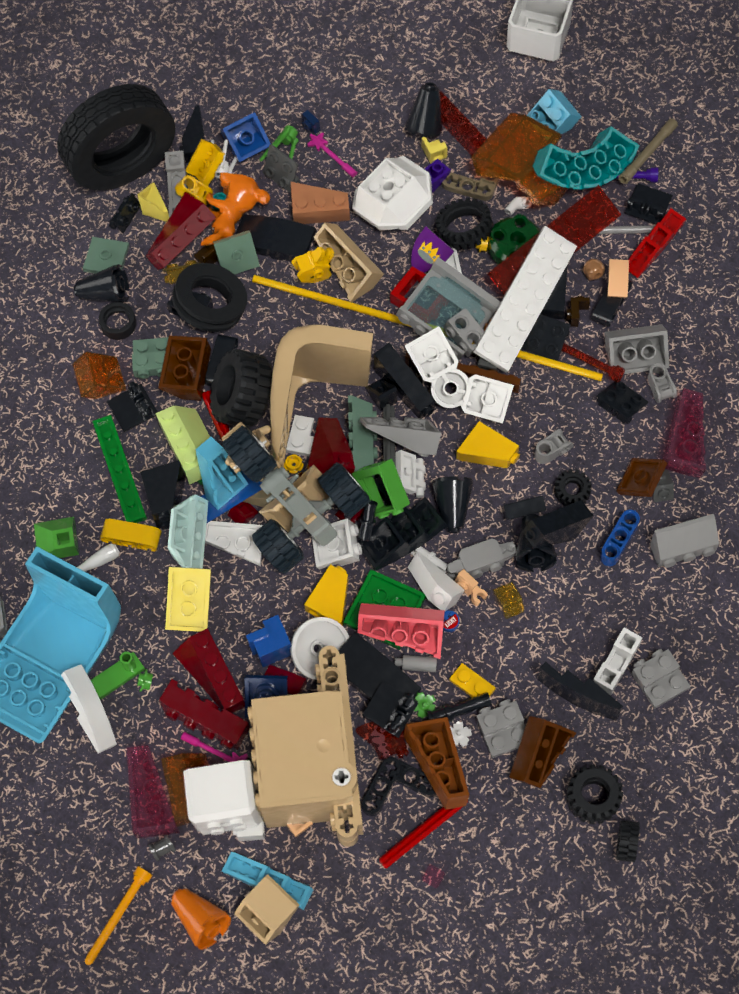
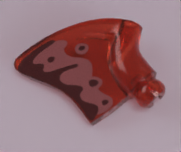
M373 722L356 728V733L372 745L380 760L397 754L402 759L404 755L407 757L409 754L403 736L405 728L399 738Z

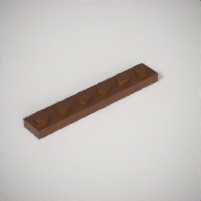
M407 351L405 356V363L408 366L416 368L413 360L411 359ZM458 362L457 369L464 372L468 378L477 374L514 385L512 392L519 393L521 378L512 374L505 375L498 373L496 370H485L476 365H465Z

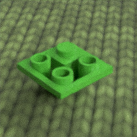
M74 517L34 524L36 547L58 558L79 555Z

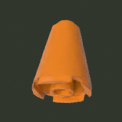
M187 888L179 889L173 894L171 905L192 942L200 950L214 945L217 942L214 938L219 933L222 936L226 933L231 922V917L227 912Z

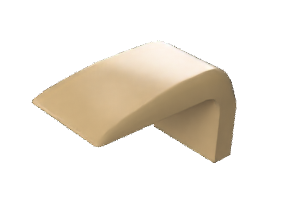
M309 325L289 330L280 340L272 373L270 423L271 454L281 466L284 467L295 395L298 389L310 382L367 387L371 366L373 333L326 325Z

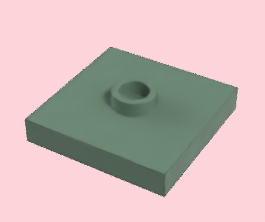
M249 230L213 242L220 266L232 273L238 274L260 266Z
M92 237L83 271L97 273L117 264H121L122 267L120 269L123 270L130 246L129 242Z

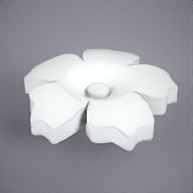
M457 721V723L453 724V728L450 727L455 746L460 744L464 747L468 745L469 739L467 737L472 735L471 729H468V727L463 728V722Z

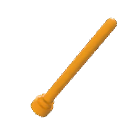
M138 866L133 873L135 876L133 877L132 885L86 956L85 963L87 965H91L141 885L144 886L153 876Z

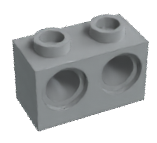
M466 308L450 318L444 326L447 336L451 339L453 338L457 346L465 351L467 357L474 353V349L485 332ZM455 324L462 325L463 329L457 328ZM468 338L473 339L475 344L469 343Z

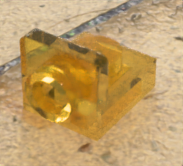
M513 582L493 589L506 619L525 611L522 597Z

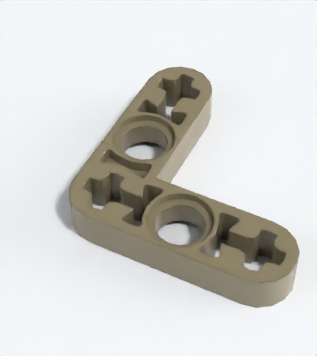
M500 153L490 155L480 180L449 173L441 185L447 191L488 201L493 197L505 166V157ZM496 160H500V161L497 163L496 169L493 168V167H494V162H495ZM489 174H493L496 176V178L494 180H488L486 176ZM450 179L453 180V182L447 184V181H449ZM465 184H470L473 188L465 190L462 187ZM487 189L488 192H486V194H483L482 191Z

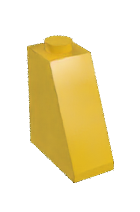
M479 421L458 448L456 459L464 462L508 468L511 463L514 465L520 456L518 454L519 445Z
M330 564L305 602V611L315 617L331 618L343 626L349 583L347 571L340 566L334 567Z

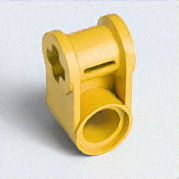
M191 175L184 176L175 186V191L180 197L186 192L203 202L206 206L207 193L213 194V190L209 186L204 185Z

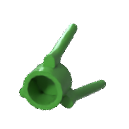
M285 126L282 133L272 143L276 148L281 142L285 145L292 144L289 154L291 159L293 158L296 144L299 141L296 138L298 135L297 130L293 126ZM268 149L261 156V158L259 159L260 161H263L265 157H267Z

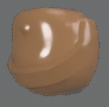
M589 259L584 264L583 271L589 280H597L603 276L605 266L598 259Z

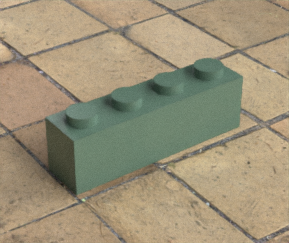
M348 395L349 447L353 455L355 471L364 466L374 464V459H378V447H374V441H377V433L365 428L360 422V417H377V411H373L372 403Z

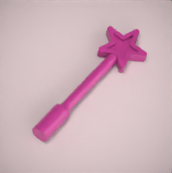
M320 133L318 136L310 134L311 141L307 143L308 147L315 146L317 151H320V148H322L352 178L357 175L356 170L348 163H344L325 146L328 145V141L323 139V133Z
M186 732L181 736V740L195 747L199 746L228 762L247 760L248 754L239 757L235 752H232L231 757Z

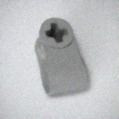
M662 363L653 364L650 367L647 380L656 403H661L662 400L670 397L676 398L677 390L666 366ZM653 373H658L661 377H656Z
M558 429L537 443L534 454L535 460L540 464H547L568 452L573 447V443L565 438L562 429ZM544 450V451H547L548 453H547V454H543V453H541L540 451Z

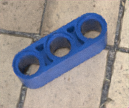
M626 510L623 512L603 545L600 560L604 565H615L626 549L639 524L640 516L636 511ZM625 520H632L634 524H627ZM622 536L625 540L619 541L615 537ZM612 552L615 556L608 557L605 553Z

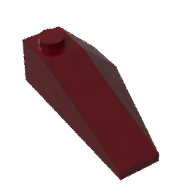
M319 417L307 468L309 469L312 465H315L324 474L337 462L342 464L352 475L355 471L353 455L338 418Z

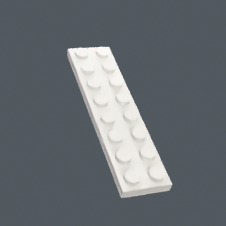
M547 226L542 228L473 352L505 373L509 371L577 246Z

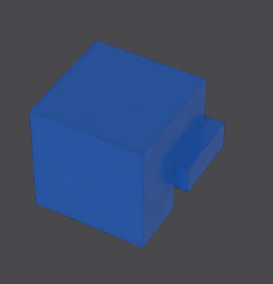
M279 615L264 620V628L246 635L252 655L257 654L262 667L291 656V643Z

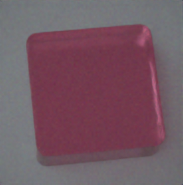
M430 865L422 881L437 889L445 873Z

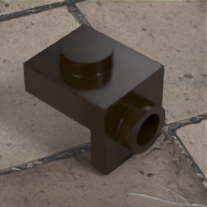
M577 296L570 298L569 309H566V320H570V327H578L580 319L579 310H589V297Z

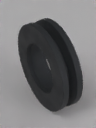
M197 263L186 267L179 274L173 288L172 302L180 317L190 325L204 331L220 332L234 327L239 322L247 305V292L241 280L228 269L211 263ZM198 286L214 288L223 294L228 305L223 308L206 307L196 300L192 289Z

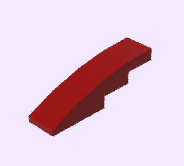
M670 208L661 222L656 224L647 237L645 236L628 259L629 272L639 278L665 249L687 219Z

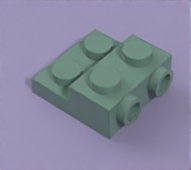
M168 337L133 340L132 366L135 377L140 379L156 375L161 377Z

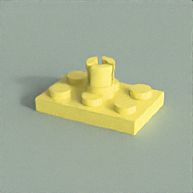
M169 567L165 630L201 632L208 628L211 569Z

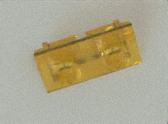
M196 260L187 261L182 266H178V264L167 265V268L163 269V272L168 274L164 276L165 283L175 284L179 274L186 267L197 264Z

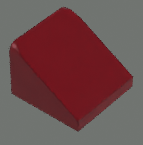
M241 502L230 509L228 516L235 523L247 524L259 512L251 504Z

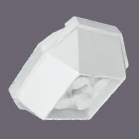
M404 156L385 158L355 190L352 209L354 213L379 230L398 228L400 230H408L433 204L431 176L429 172Z

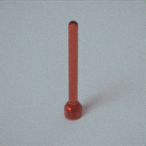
M565 343L563 345L562 351L608 373L611 380L617 383L621 381L625 368L619 365L610 366Z

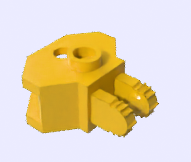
M317 247L314 251H308L303 255L295 257L292 264L296 270H300L297 273L300 281L304 283H317L328 279L332 275L329 269V262L334 257V250L332 248L325 250L322 247Z

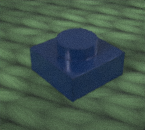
M306 110L303 112V127L314 135L320 131L319 120L310 111Z

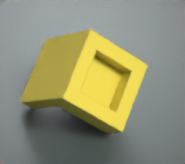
M422 137V149L430 164L437 158L439 160L447 158L445 142L440 143L439 140L428 142L426 137Z

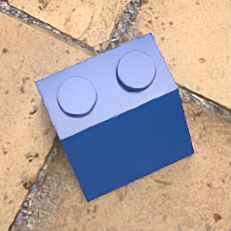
M255 112L219 130L224 141L228 140L227 146L238 162L268 148L271 144Z

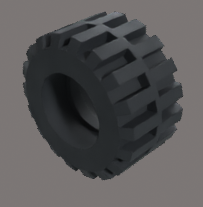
M593 764L589 768L586 766L582 767L580 771L577 770L574 773L573 778L571 777L567 788L566 800L569 802V809L574 811L573 815L576 818L577 816L581 817L580 821L585 823V820L590 821L589 824H594L595 822L601 824L604 823V820H610L617 813L623 798L622 783L618 782L619 777L612 775L613 771L611 769L606 771L602 765L599 768H595V764ZM588 784L601 786L607 793L606 802L600 805L588 803L582 795L583 787Z

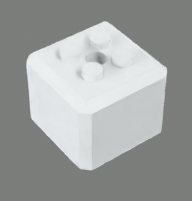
M516 0L508 21L507 48L509 51L550 61L559 59L571 23L573 0Z
M249 760L197 767L183 771L188 819L203 835H219L231 830L243 831L246 828L258 826L263 820L261 812L258 811V807L255 804V793H258V790H256L253 780V771L255 769Z

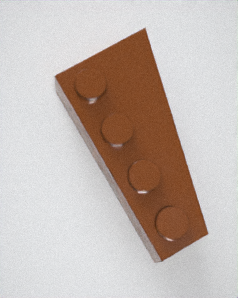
M444 717L406 724L403 736L444 809L466 806L469 792L448 718Z

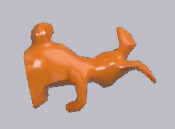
M220 173V183L226 198L225 200L215 199L210 192L207 193V202L219 208L220 211L216 212L211 207H208L216 217L212 223L213 235L206 237L201 242V245H214V241L233 236L235 234V224L243 214L253 209L257 202L262 205L268 204L270 194L263 189H259L257 183L251 177L243 174Z

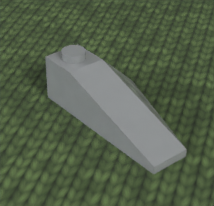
M360 417V422L365 428L416 452L420 456L428 457V455H436L441 432L428 419L405 417L404 421H401L396 417H390V420L387 421L380 417Z

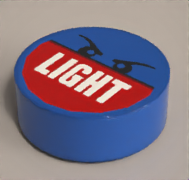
M445 611L443 631L454 632L459 627V616L453 611Z

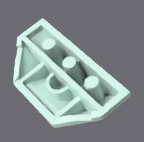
M196 494L171 509L168 550L181 567L203 569L208 500Z

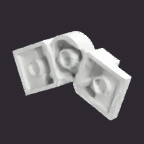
M440 326L405 345L423 380L432 383L431 393L439 405L446 408H455L461 405L464 413L503 424L514 385L477 374L468 378L464 372L457 369L459 360ZM449 382L455 383L457 387L456 392L453 394H449L445 389L446 384Z

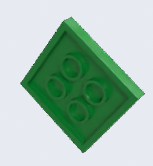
M370 569L343 624L358 631V616L361 603L421 608L426 596L421 591ZM388 640L381 641L398 650L401 649V647L395 645L394 642Z

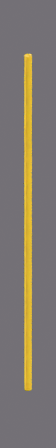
M254 275L252 282L411 327L408 324H403L396 315L257 275ZM429 325L433 329L437 328L436 326ZM441 328L445 337L449 338L445 332V329ZM521 350L517 355V358L594 380L601 381L603 377L602 373Z

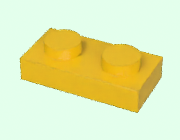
M463 663L449 679L450 682L472 698L487 692L490 697L496 690V687Z

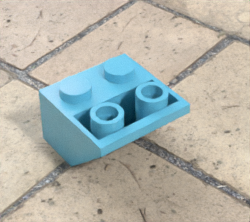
M548 89L526 117L546 142H549L572 129L582 116L561 91Z

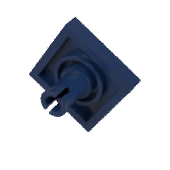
M245 675V718H249L248 707H252L251 699L288 695V676Z

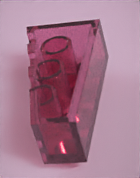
M686 388L682 389L677 397L663 459L667 462L665 469L696 478H701L706 471L703 438L705 435L703 428V393Z
M149 746L127 748L132 830L134 836L139 839L162 836L166 833L167 835L180 833Z

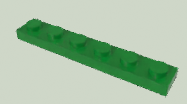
M108 415L92 421L126 521L139 523L147 520L112 416Z

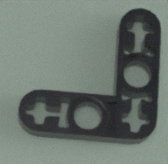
M389 757L382 762L362 801V810L368 816L377 815L381 811L395 782L425 797H434L437 794L433 789L427 792L426 786L421 783L420 788L416 787L421 776L424 777L422 782L430 783L423 771L396 758ZM394 763L397 770L390 772L389 778H392V781L384 777L388 771L386 765ZM408 772L416 774L415 782H406L404 779L405 774ZM380 781L388 785L387 790L384 792H378L375 789L376 784ZM371 792H373L378 797H383L382 800H380L379 798L376 799V809L372 808L371 811L368 810V806L366 805V803H371L374 799V795H370Z

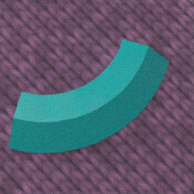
M610 126L598 133L596 140L588 150L579 153H571V151L561 149L550 143L538 151L533 168L537 176L557 186L570 189L595 188L612 181L621 174L628 164L632 162L640 145Z

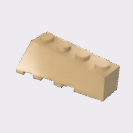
M324 223L314 236L319 247L325 250L327 248L334 250V257L330 261V267L337 274L340 280L339 283L346 290L350 302L355 301L373 289L384 275L337 224Z

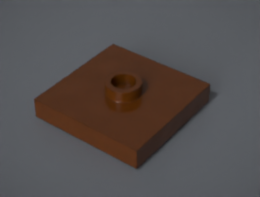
M632 458L616 491L620 495L652 497L667 466V462L664 459Z

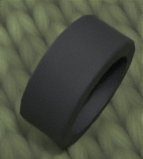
M112 302L106 305L99 314V325L104 335L109 339H125L135 331L137 326L135 313L126 303ZM114 313H125L129 317L128 323L120 329H112L107 326V319Z

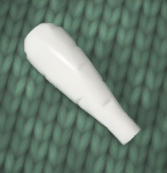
M111 543L98 550L77 568L86 572L116 559L120 552L117 546Z

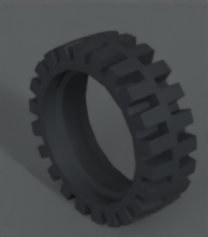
M466 198L465 201L458 199V203L452 201L451 206L449 204L445 205V209H441L440 214H437L436 228L439 238L449 247H454L456 250H459L460 247L465 250L467 246L474 248L475 243L477 245L481 244V239L485 242L493 228V220L487 204L475 198L472 201L470 198ZM465 215H474L482 218L478 226L466 232H452L447 229L452 221Z

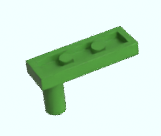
M123 652L120 655V661L90 681L101 700L143 672L145 668L134 652Z

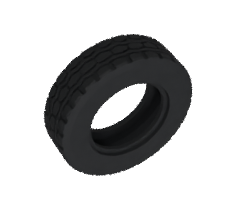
M140 84L117 85L91 96L69 115L59 132L57 149L60 158L78 184L91 190H111L124 186L147 174L165 157V152H168L175 137V122L169 110L153 89ZM139 124L133 134L121 144L105 151L95 152L98 145L112 132L127 125Z

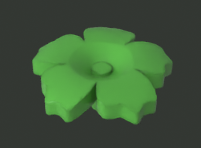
M423 692L417 693L415 700L418 702V705L414 712L418 711L417 716L423 718L428 716L426 710H436L435 705L432 704L436 699L434 695L430 696L427 694L425 696Z

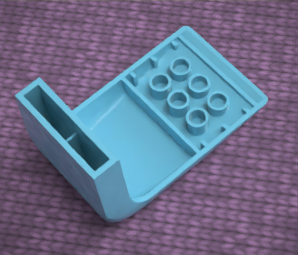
M36 547L25 563L34 583L33 591L26 605L0 642V722L33 741L42 743L71 702L69 698L71 691L62 678V673L80 664L87 675L90 673L116 630L120 620L121 605L109 584Z

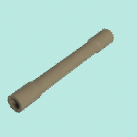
M669 119L637 158L619 175L621 183L627 184L660 144L677 128L678 123L676 120Z

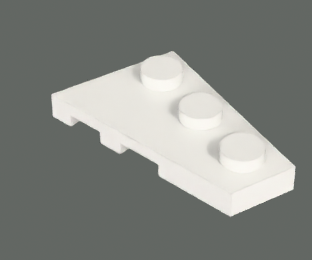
M210 521L206 524L205 543L261 566L262 553L255 545L252 534L263 525Z

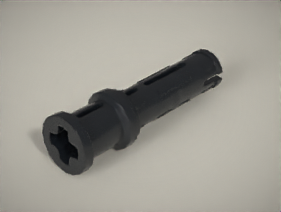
M487 692L453 705L444 704L442 708L426 711L429 720L447 717L451 723L456 717L492 706Z

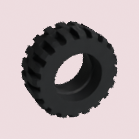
M233 349L222 357L221 363L218 364L217 371L213 376L214 380L211 384L212 390L210 394V408L212 409V415L218 422L232 426L242 422L249 428L257 424L259 419L262 418L263 412L268 406L272 383V367L265 356L241 349Z

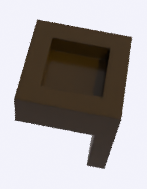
M214 245L204 246L194 254V259L199 263L215 264L218 261Z

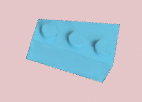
M209 437L195 450L205 497L219 510L244 489L248 482L240 471L236 474L233 468L225 464L228 456L227 452L215 439Z

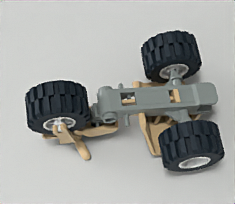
M240 422L222 437L223 447L228 454L225 464L233 468L236 474L242 470L249 479L256 483L261 480L262 484L259 486L267 495L272 493L266 499V502L269 503L259 511L268 522L252 534V538L266 559L279 572L286 574L304 559L303 551L294 541L295 537L298 538L300 533L306 529L322 546L329 544L337 536V531L331 526V523L323 513L328 509L331 510V506L336 504L346 516L352 518L370 502V498L346 468L337 462L324 474L315 465H312L300 478H298V474H295L292 478L288 479L290 474L266 448L271 443L264 435L270 433L271 427L266 425L250 431Z

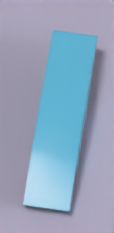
M232 851L222 869L223 873L252 887H255L268 874L299 904L298 908L302 910L305 909L313 892L311 887L292 880L289 876Z

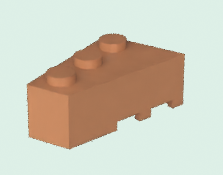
M291 182L292 210L295 222L312 224L350 220L348 193Z

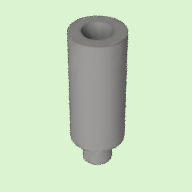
M403 655V658H395V665L401 666L402 670L436 673L437 658Z

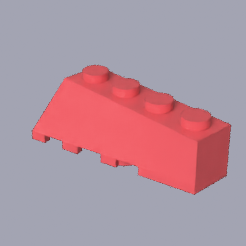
M361 603L358 616V633L381 641L388 640L394 642L397 646L410 647L415 649L416 652L422 654L424 652L429 653L433 657L441 659L445 610Z

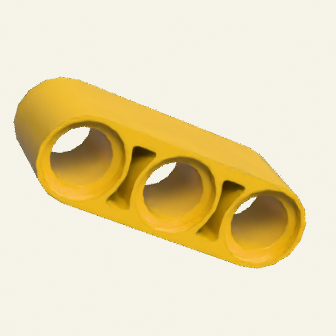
M105 519L100 540L105 543L112 542V544L125 547L131 545V548L151 549L154 552L157 551L162 531L154 526L116 519Z

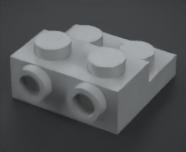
M659 649L651 655L652 659L648 661L642 659L633 665L634 669L631 675L654 709L689 690L691 687L679 670L680 665L669 649L664 652L662 649Z
M504 700L498 704V708L491 710L490 707H486L479 711V715H476L477 724L491 758L519 749L526 726L516 701Z

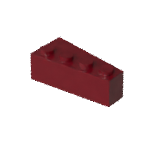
M171 679L159 699L165 716L172 721L178 719L184 722L183 725L192 731L195 728L202 731V735L209 740L215 738L221 741L220 744L229 750L232 747L238 750L249 731V723L226 709L219 711V707L214 702L208 699L200 700V697L193 690L187 688L184 691L178 687L177 681Z

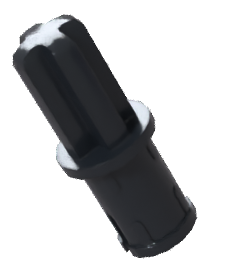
M370 500L364 507L363 516L360 518V540L370 541L373 524L376 523L375 514L378 505L376 501Z

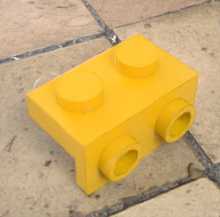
M201 139L185 171L188 174L194 175L201 183L208 186L210 181L213 180L218 166L222 163L225 153L216 144Z

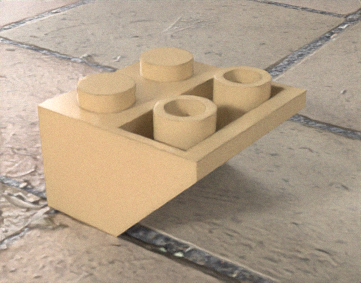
M267 874L242 900L234 914L266 945L283 931L299 907V904Z

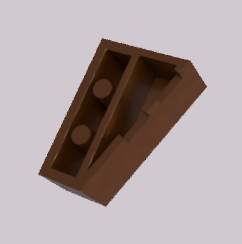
M529 716L509 778L541 788L555 767L554 762L560 754L563 755L566 750L564 748L570 738H574L577 732L548 720Z

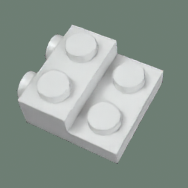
M348 518L331 523V526L337 531V536L329 544L322 546L312 536L315 563L318 569L329 567L330 564L344 566L360 561L359 555L362 554V548L356 539V536H359V529Z

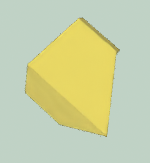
M151 183L137 194L142 214L166 222L169 219L168 210L155 183Z

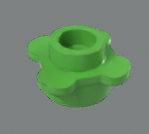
M145 669L143 674H139L137 686H140V692H142V689H150L153 674L147 673L148 669Z

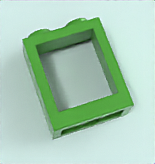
M392 459L364 466L352 473V476L368 494L370 500L378 503L375 517L378 516L379 519L389 516L390 513L393 516L400 514L404 511L403 508L410 504ZM380 474L392 504L384 506L373 475Z

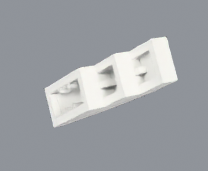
M80 664L64 671L61 676L71 691L69 698L79 713L77 719L97 753L99 754L114 747L117 743L110 722L83 666Z

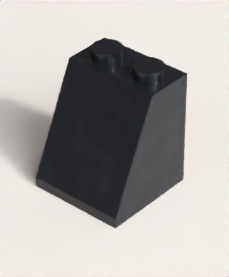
M179 460L140 472L157 528L162 530L169 529L171 509L182 501L185 477Z

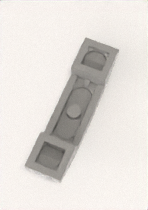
M184 151L165 152L169 218L181 200V197L175 191V186L186 176Z

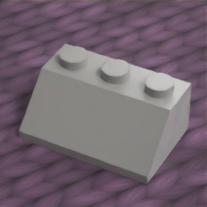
M662 324L604 332L605 349L611 376L649 371L650 367L655 363H662L666 368H669L668 333Z
M711 514L655 530L650 547L657 566L669 568L682 560L690 562L696 556L703 555L707 557L713 555L719 545L715 516Z

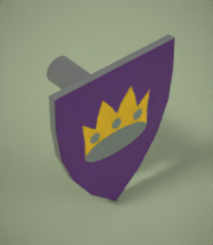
M426 226L414 243L411 265L423 273L427 272L438 257L446 262L454 253V250Z

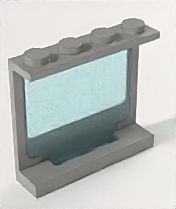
M438 257L404 305L399 308L396 316L403 324H408L414 328L415 332L420 336L440 326L456 357L460 360L465 351L457 346L453 338L451 339L447 336L444 329L446 322L466 308L483 329L485 323L489 321L501 302ZM455 324L457 328L463 329L462 325ZM468 338V342L472 344L474 340Z

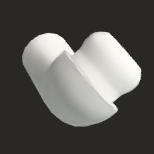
M515 197L504 211L511 216L517 209H528L532 205V199L530 197Z

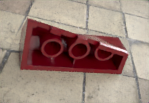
M184 192L181 200L174 208L173 213L168 221H166L162 231L145 257L156 269L164 268L216 218L215 215L203 202Z
M208 628L189 637L172 653L221 710L226 709L231 713H235L245 708L244 699Z

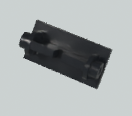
M133 193L123 199L118 208L119 213L116 212L109 221L110 228H118L123 234L140 208V203Z

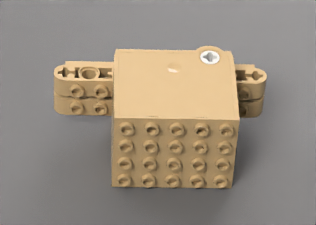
M325 646L320 650L319 664H315L317 684L321 683L317 685L318 692L251 699L252 707H248V717L252 728H249L252 747H254V750H251L252 763H254L255 769L253 771V780L256 790H258V793H255V804L258 807V811L261 812L266 828L287 826V824L330 821L332 831H336L340 844L350 847L357 843L359 835H363L345 656L344 654H339V651L334 646ZM328 663H332L333 667H328ZM344 820L349 821L350 833H345Z

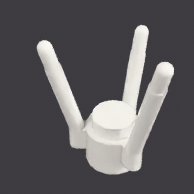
M228 140L224 141L223 152L225 155L215 172L214 177L220 178V173L232 174V170L237 162L236 157H234L230 166L225 161Z

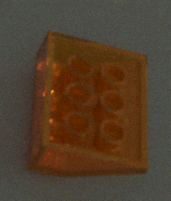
M510 113L472 155L471 159L476 174L478 176L524 182L534 170L533 164L538 151L550 143L555 145L562 136L560 133L527 115Z

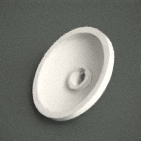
M316 617L305 621L295 631L291 641V657L295 667L304 676L317 680L315 664H319L320 650L325 646H334L339 650L349 639V635L340 623L331 618ZM316 644L319 647V650L317 652L314 651V646Z

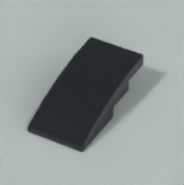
M243 214L236 234L249 230L257 255H270L275 260H293L295 257L309 251L317 229L313 226L281 218Z
M426 497L410 510L407 507L403 508L404 511L395 515L391 520L385 517L373 528L370 541H357L361 545L362 552L376 571L413 552L448 526Z
M355 632L338 650L339 654H344L347 683L358 690L369 702L382 680L405 695L410 692L416 696L421 690V687Z
M547 662L540 667L538 681L555 694L593 714L615 721L619 718L623 706L591 678L583 683L569 670L561 675Z

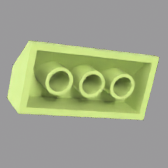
M171 406L156 413L160 427L177 461H180L189 485L201 480L195 449L204 443L210 435L197 410L181 406Z

